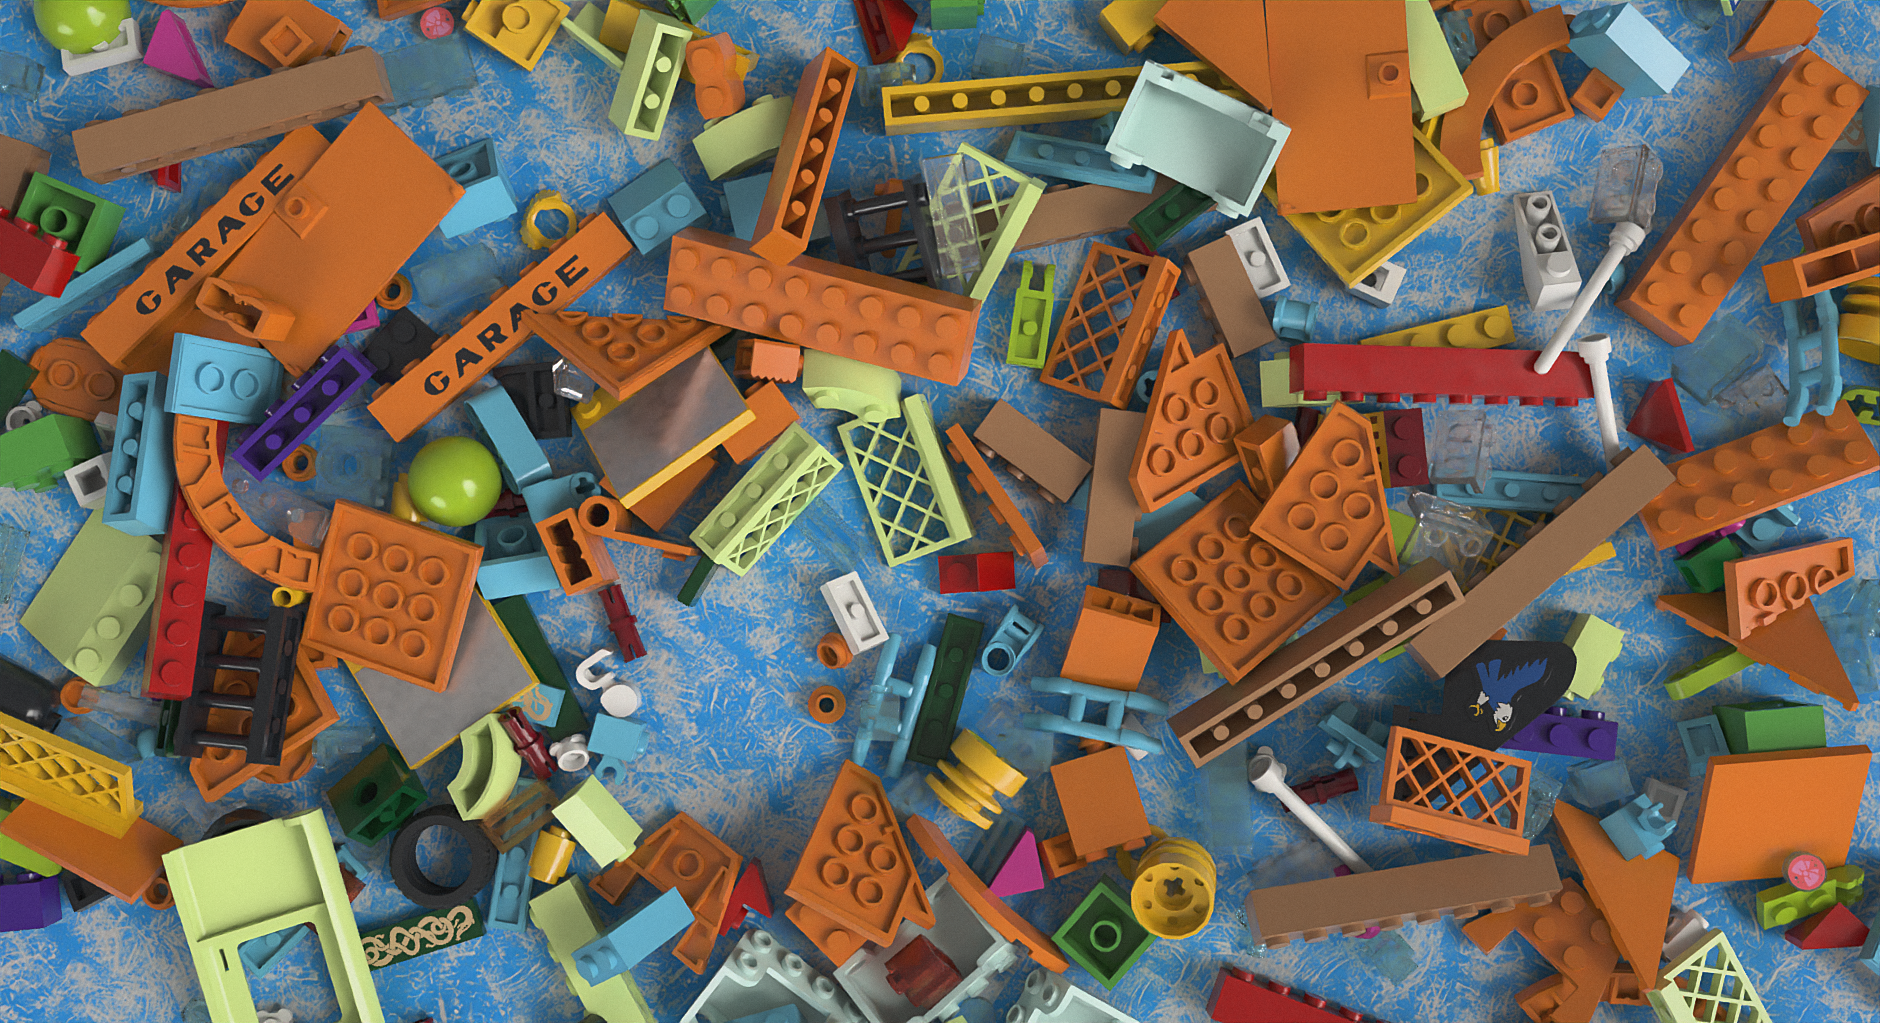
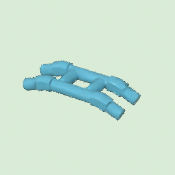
M1830 290L1813 294L1817 305L1816 312L1821 330L1810 334L1806 333V325L1803 316H1800L1796 300L1780 302L1784 316L1783 323L1786 330V339H1788L1790 389H1788L1787 408L1783 418V422L1787 426L1795 427L1800 423L1802 413L1805 412L1809 401V391L1806 386L1821 381L1820 398L1816 408L1817 413L1820 415H1832L1835 404L1840 399L1842 392L1838 343L1840 317L1836 303H1833ZM1822 346V365L1806 370L1805 351Z
M888 633L889 639L885 641L849 760L859 766L864 765L874 728L896 734L885 770L888 776L896 778L900 776L938 648L931 644H924L912 683L890 677L902 637L894 633ZM885 692L907 698L901 720L879 713Z
M1034 676L1032 678L1031 689L1033 691L1071 696L1067 718L1054 714L1025 713L1023 718L1025 728L1041 729L1060 734L1066 733L1119 744V746L1136 750L1140 749L1154 754L1160 752L1162 746L1160 739L1146 736L1137 731L1120 728L1124 707L1165 717L1169 709L1168 702L1142 693L1126 692L1076 682L1062 677ZM1087 699L1109 703L1105 726L1082 721Z

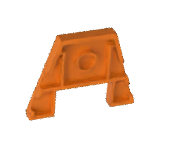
M681 811L643 840L645 843L637 848L628 858L620 863L616 861L614 867L602 876H596L588 885L609 903L618 907L640 876H643L661 892H665L675 886L694 915L695 920L671 953L696 974L703 975L707 968L743 856L691 815Z
M1571 877L1561 881L1563 889L1552 897V903L1540 907H1529L1528 902L1515 904L1516 908L1503 913L1491 912L1462 927L1461 932L1486 956L1513 930H1516L1576 987V990L1549 1016L1554 1023L1590 1022L1621 955L1610 934L1612 929L1601 908L1597 910L1590 895Z

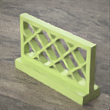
M963 141L929 208L932 218L938 209L940 218L933 220L934 226L943 225L948 240L947 245L940 246V251L951 250L957 270L946 273L947 278L959 276L964 290L962 295L982 300V308L1047 183L1034 176L1030 178ZM965 154L980 162L983 177L967 182L963 181L959 165ZM988 167H990V168H992V169H994V170H996V171H998V172L993 173V174H990V173H989V170H988ZM955 175L958 184L949 187ZM1007 176L1020 183L1013 197L998 201L992 183L993 179ZM986 182L992 203L972 209L966 187ZM960 189L966 211L946 216L942 203L944 195ZM1009 204L1004 215H1002L1000 206ZM994 208L999 223L995 231L980 234L974 214ZM968 216L974 237L955 242L949 221ZM991 238L988 246L985 249L982 240ZM976 242L981 259L978 264L963 268L957 248ZM918 244L908 247L896 272L907 270L911 261L922 258L920 253L915 254ZM974 271L968 282L965 274ZM928 282L918 283L920 285L928 286Z
M915 394L901 401V410L907 422L902 438L883 430L887 420L879 422L878 427L869 424L870 422L864 423L860 418L837 426L890 568L977 535L924 394ZM864 426L875 431L867 451L854 446L849 433L850 430ZM910 432L915 444L907 441ZM880 435L899 442L891 462L872 454ZM905 445L917 450L921 461L915 473L896 465ZM857 453L865 456L862 463L860 462ZM870 459L889 467L880 487L868 482L864 472ZM923 468L925 469L928 479L920 476ZM894 470L913 478L904 498L886 490ZM918 481L931 486L934 493L928 509L910 501ZM871 489L878 491L875 499L873 497ZM883 494L902 502L894 522L880 516L877 507ZM936 504H938L941 515L934 512ZM907 505L926 513L918 533L899 525ZM931 516L945 523L949 538L935 542L923 536ZM884 524L891 527L888 534L886 532ZM896 529L915 538L909 553L899 557L895 556L891 545ZM920 541L929 544L928 546L916 550Z
M794 421L688 537L718 565L723 564L743 577L844 466ZM824 467L823 470L817 475L818 469ZM805 475L803 481L797 483L799 477ZM799 495V496L791 503L792 498H793L794 496ZM779 503L778 508L771 511L772 507ZM772 524V525L769 527V529L766 530L767 525ZM753 532L752 537L745 539L748 533ZM747 551V553L740 559V555Z
M1717 928L1712 929L1658 971L1654 990L1646 994L1661 1023H1737L1742 1004L1749 1005L1751 1008L1748 1023H1772L1725 934ZM1717 945L1719 954L1716 966L1704 965L1707 952ZM1690 969L1687 988H1678L1673 978L1683 970ZM1703 971L1714 973L1709 992L1698 991ZM1725 975H1731L1735 978L1732 996L1721 994ZM1696 998L1707 999L1703 1018H1696L1692 1014ZM1719 1001L1730 1003L1725 1022L1714 1020Z

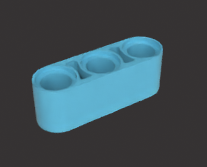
M496 385L463 401V407L471 425L483 445L495 456L504 480L515 495L521 494V489L553 478L552 469L547 458L511 398L501 385Z

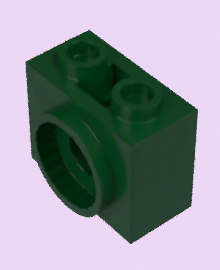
M384 742L326 792L345 836L371 848L386 834L398 830L413 816L415 809L428 798L415 769L410 770L399 750Z

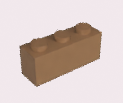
M1230 235L1186 254L1183 258L1185 265L1181 266L1183 276L1190 287L1195 286L1200 297L1197 300L1198 309L1205 321L1210 320L1216 334L1212 335L1214 344H1224L1230 361L1277 339Z
M1001 398L972 436L978 441L974 446L977 450L991 460L996 455L1008 463L1005 468L1008 473L1021 482H1024L1026 478L1030 479L1039 486L1035 492L1052 505L1057 500L1062 504L1066 503L1092 468L1091 464Z

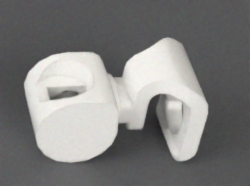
M605 647L578 666L576 678L580 685L590 690L602 687L601 703L612 716L626 717L635 712L640 706L641 693L639 688L630 682H616L613 679L615 678L613 671L595 676L589 670L591 666L601 659L614 653V649Z

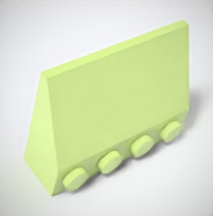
M104 507L99 510H93L19 621L63 666L95 687L116 684L149 635L164 534L132 536L103 524Z

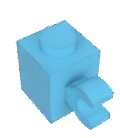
M607 710L597 713L587 747L589 751L603 754L602 760L595 770V777L597 779L603 778L606 767H612L617 772L615 784L620 785L624 781L626 767L621 760L633 762L638 758V754H645L650 740V733L645 732L648 722L628 716L615 717Z
M1645 793L1598 822L1626 861L1640 854L1646 860L1663 850L1665 846L1661 841L1674 833L1672 829L1677 824L1674 819L1666 822L1658 812L1664 805L1661 802L1652 804Z

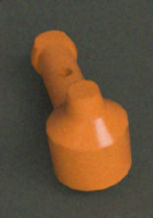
M890 178L884 184H876L874 195L883 196L904 191L902 184L904 180ZM906 207L888 210L884 235L900 232L903 208L905 209ZM897 249L882 251L881 255L885 258H893L896 255Z

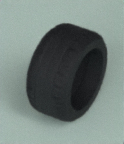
M451 804L436 805L409 818L394 836L389 853L390 872L395 880V885L402 891V894L419 906L437 910L457 907L477 895L490 881L497 862L496 840L489 825L485 823L484 819L463 821L456 805ZM443 825L453 828L468 842L472 852V868L467 880L459 886L444 887L428 880L419 869L416 860V845L421 833L428 827Z

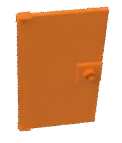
M1265 0L1272 117L1283 121L1292 129L1275 162L1278 196L1277 215L1287 216L1417 203L1405 0Z
M368 101L302 180H299L273 210V214L218 278L248 284L255 288L264 299L277 301L285 305L294 314L295 320L284 342L257 340L298 380L306 371L311 372L320 362L319 359L339 340L467 191L373 102Z

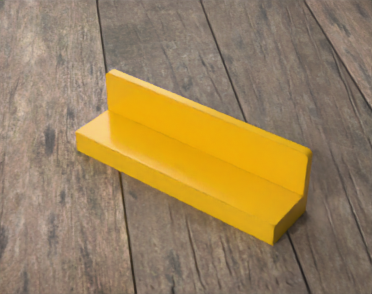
M610 0L599 35V41L627 54L641 9L671 17L674 16L638 0ZM683 20L681 21L682 24L693 32L691 40L712 34ZM734 43L737 56L735 71L744 83L746 74L756 68L760 55ZM685 56L679 78L696 85L697 81L689 71Z

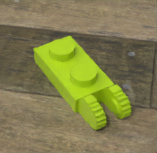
M1024 260L1020 288H1017L1006 358V364L1041 370L1044 368L1055 293H1052L1056 268L1054 264H1047V267L1044 269V287L1042 292L1029 290L1033 266L1032 261Z
M1849 864L1830 870L1825 869L1823 882L1811 890L1800 889L1789 881L1757 892V922L1766 930L1778 925L1788 924L1793 920L1816 912H1822L1838 902L1844 906L1853 905L1855 902L1859 903L1864 898V888H1862V885H1859L1864 881V871L1859 866H1855V864Z

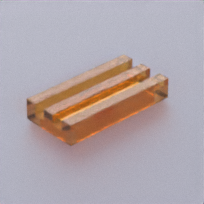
M541 777L481 820L479 826L503 855L556 817L551 811L559 803L556 797L557 794L547 786V781ZM541 792V797L536 799L534 802L529 804L527 807L522 809L520 812L515 814L513 817L508 819L506 822L501 824L496 829L492 828L493 824L498 822L500 819L505 817L507 814L512 812L514 809L519 807L521 804L526 802L535 794ZM546 803L552 806L505 841L500 838L501 835Z

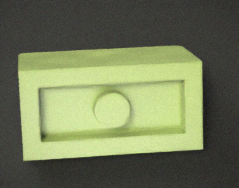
M588 1L573 22L564 17L560 23L566 32L621 75L627 54L599 41V35L606 14Z

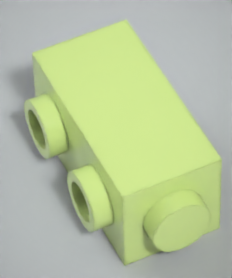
M1577 614L1562 643L1572 648L1577 658L1574 678L1562 698L1571 702L1574 697L1589 700L1591 695H1595L1600 690L1604 682L1602 674L1608 663L1613 662L1620 654L1623 646L1620 641L1625 632L1592 614Z
M593 774L570 789L551 811L602 868L615 859L620 863L628 858L636 849L634 842L643 831Z

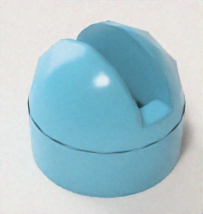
M1622 263L1618 264L1601 291L1613 294L1623 286L1627 280V273Z
M146 728L137 736L135 746L142 760L155 757L154 748L158 728Z

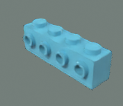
M158 371L128 374L123 377L102 523L132 536L166 534L168 530L176 472L173 457V427L176 413L164 412L168 377Z

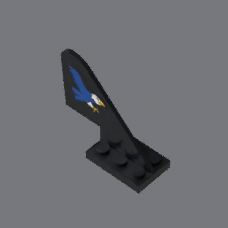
M1486 640L1445 675L1442 715L1411 712L1410 706L1394 705L1392 726H1400L1495 752L1561 699L1574 678L1577 665L1576 655L1571 647L1562 642ZM1402 738L1400 753L1406 763L1418 756L1419 753L1411 740ZM1440 748L1431 755L1441 772L1453 764L1443 748ZM1474 757L1465 765L1470 772L1481 762L1479 758ZM1421 762L1411 770L1420 787H1423L1433 779L1424 762ZM1456 771L1445 780L1449 787H1452L1462 777ZM1402 777L1395 783L1393 799L1404 801L1413 792L1405 778ZM1438 785L1426 794L1430 803L1442 795ZM1416 801V802L1414 803L1415 805H1419V806H1420V804H1419L1418 801ZM1384 825V829L1400 831L1398 828Z

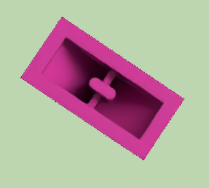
M169 9L161 12L142 63L161 74L199 88H215L185 21Z
M1027 825L1024 826L986 884L998 897L1045 888L1034 834Z

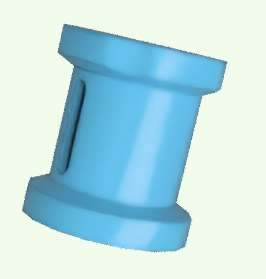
M1148 371L1141 375L1137 381L1133 396L1137 403L1144 407H1148L1151 396L1147 397L1144 394L1147 389L1144 381L1148 384L1156 381L1158 371Z

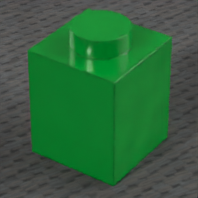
M1715 537L1710 541L1702 542L1685 555H1681L1673 560L1693 593H1710L1725 583L1723 562L1743 558V553L1734 541L1728 539V537Z

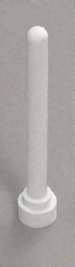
M1619 221L1609 235V251L1535 362L1534 370L1538 374H1546L1550 370L1623 256L1637 251L1645 239V233L1638 225L1629 221Z
M1597 333L1579 338L1577 344L1580 357H1583L1585 363L1590 366L1608 472L1614 467L1609 461L1620 452L1605 362L1609 359L1608 353L1612 351L1610 335Z
M1265 758L1253 767L1248 776L1249 781L1260 791H1266L1269 794L1274 793L1355 874L1374 871L1284 783L1282 769L1271 758Z

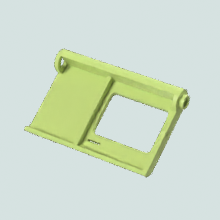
M321 806L308 808L188 844L161 855L212 1023H260L238 952V945L244 941L304 922H312L316 926L338 999L342 1018L333 1023H385Z

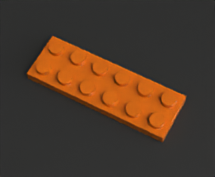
M1846 399L1836 402L1834 411L1830 416L1820 415L1814 410L1803 414L1799 425L1795 427L1787 426L1784 422L1666 465L1677 479L1639 510L1637 515L1658 552L1880 470V456Z

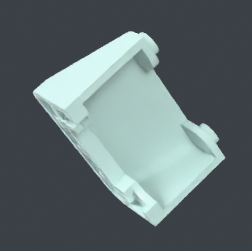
M1147 59L1105 150L1112 153L1109 159L1118 165L1131 169L1133 163L1142 164L1211 196L1213 200L1218 202L1216 210L1237 219L1239 213L1246 217L1249 216L1292 129L1288 124Z

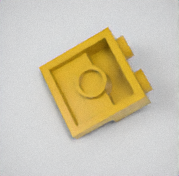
M471 0L461 18L467 22L463 28L464 31L492 50L500 52L530 73L560 27V22L567 16L571 8L560 0H481L480 2Z

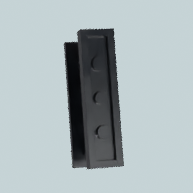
M921 173L913 174L902 181L904 191L856 201L855 198H852L850 189L835 191L823 199L840 264L872 272L868 259L870 254L918 244L923 267L884 275L916 284L928 282L929 288L951 292L929 208L932 202L930 188L926 182L923 183ZM909 207L914 229L868 239L862 236L858 222L860 216Z
M205 600L192 692L190 697L182 701L178 727L173 736L175 745L173 756L202 758L203 747L244 750L247 753L245 763L280 766L304 612L287 607L270 606L267 619L225 615L226 605ZM222 632L265 634L263 655L261 657L219 654ZM216 669L259 673L257 693L255 696L213 692ZM210 708L251 711L253 717L250 733L243 735L206 731Z

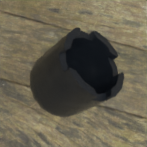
M0 653V712L53 734L63 718L62 715L58 714L61 707L58 687L45 677Z

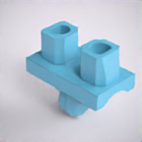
M1340 701L1329 715L1321 716L1316 724L1317 727L1342 742L1340 744L1330 738L1325 744V748L1334 753L1331 764L1340 769L1348 762L1358 768L1363 762V758L1353 753L1354 751L1372 763L1378 759L1385 762L1387 752L1385 746L1389 739L1390 729L1380 722L1371 720L1363 734L1353 728V725L1361 711L1348 701Z

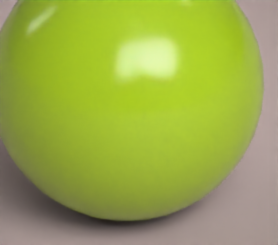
M129 0L33 1L34 17L41 34L56 49L60 51L61 49L68 50L72 54L95 52L91 47L103 41L110 44L121 33L118 29L121 21L132 16Z
M452 435L440 437L429 442L416 454L409 468L407 483L411 500L423 516L442 526L463 527L480 521L494 508L501 494L502 473L495 456L486 446L469 437Z

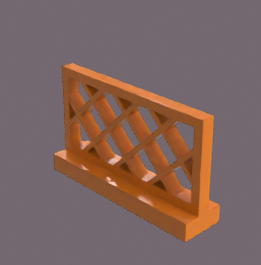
M1094 241L1039 381L1045 385L1106 404L1113 409L1126 411L1181 270L1168 258L1157 255L1150 257ZM1101 254L1112 256L1117 267L1099 277L1096 267ZM1121 259L1127 260V262L1122 264ZM1139 264L1148 266L1149 268L1144 280L1132 286L1126 272ZM1121 276L1126 290L1109 299L1103 284ZM1097 288L1103 302L1085 311L1082 304L1085 295ZM1130 297L1133 304L1132 311L1129 316L1118 321L1112 307ZM1107 311L1112 325L1095 334L1089 319ZM1083 323L1089 338L1071 346L1069 341L1071 330ZM1116 333L1119 340L1117 349L1104 357L1098 342ZM1093 346L1098 361L1081 369L1075 355ZM1069 358L1075 373L1062 380L1053 378L1058 364ZM1102 369L1105 379L1100 392L1090 390L1084 377ZM1078 381L1080 386L1074 385L1073 383Z
M1390 726L1379 805H1371L1369 821L1502 855L1528 856L1530 840L1522 838L1532 762L1400 726ZM1402 738L1411 740L1419 753L1418 756L1406 763L1400 753ZM1440 748L1446 750L1453 762L1442 772L1431 756ZM1474 757L1479 758L1486 770V773L1476 781L1465 765ZM1421 762L1425 763L1433 777L1423 787H1420L1411 771ZM1507 766L1517 768L1515 785L1509 790L1499 774ZM1458 771L1467 788L1455 796L1445 779ZM1402 777L1405 778L1413 792L1404 801L1393 799L1395 783ZM1491 779L1501 796L1491 804H1488L1479 788ZM1438 785L1447 803L1438 810H1435L1426 794ZM1471 794L1481 810L1472 819L1467 817L1460 805ZM1416 801H1418L1419 804H1420V806H1419V805H1415L1414 803H1415ZM1504 803L1511 812L1509 828L1502 827L1494 814V811Z

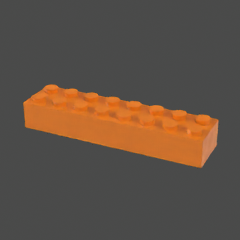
M1808 48L1787 59L1613 305L1673 347L1693 343L1870 94V91Z
M689 226L673 235L664 310L956 387L968 373L982 300L802 254L781 268L750 251L751 241Z

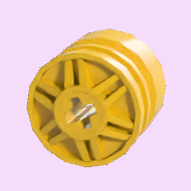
M1870 276L1848 284L1846 291L1849 295H1846L1841 302V306L1848 313L1839 314V352L1863 362L1880 365V277Z
M964 728L950 746L953 754L960 760L958 765L954 766L940 759L936 764L948 776L945 780L938 774L930 771L925 777V782L935 791L938 799L956 815L988 830L994 822L982 808L985 806L992 812L1000 815L1003 809L992 795L997 790L1013 798L1027 781L1028 777L988 742L968 728Z
M1165 837L1153 842L1142 852L1131 890V908L1138 922L1145 929L1164 939H1184L1197 934L1208 924L1214 910L1217 885L1216 865L1210 853L1199 843L1185 837Z

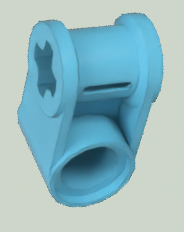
M1280 295L1276 304L1272 325L1277 333V338L1297 345L1311 343L1320 309L1319 303L1288 300L1286 296Z
M583 471L558 479L545 480L525 487L521 491L532 522L536 526L535 523L564 510L580 508L587 498L600 496L601 487L598 484V479L592 473Z
M1015 603L1002 618L995 629V633L980 654L981 667L986 673L993 676L1002 677L1009 674L1045 628V625L1041 622L1036 624L1019 612V606ZM1013 622L1022 629H1024L1027 632V634L1023 633L1018 628H1016L1013 625ZM995 648L1003 649L1008 657L1006 666L1000 670L991 669L987 662L989 652Z

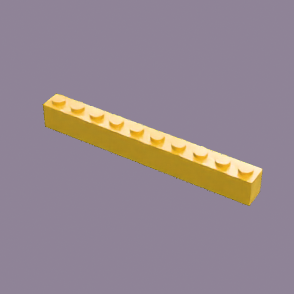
M1203 61L1161 64L1242 103L1256 106ZM1143 66L882 87L886 136L1100 119L1111 111H1123Z

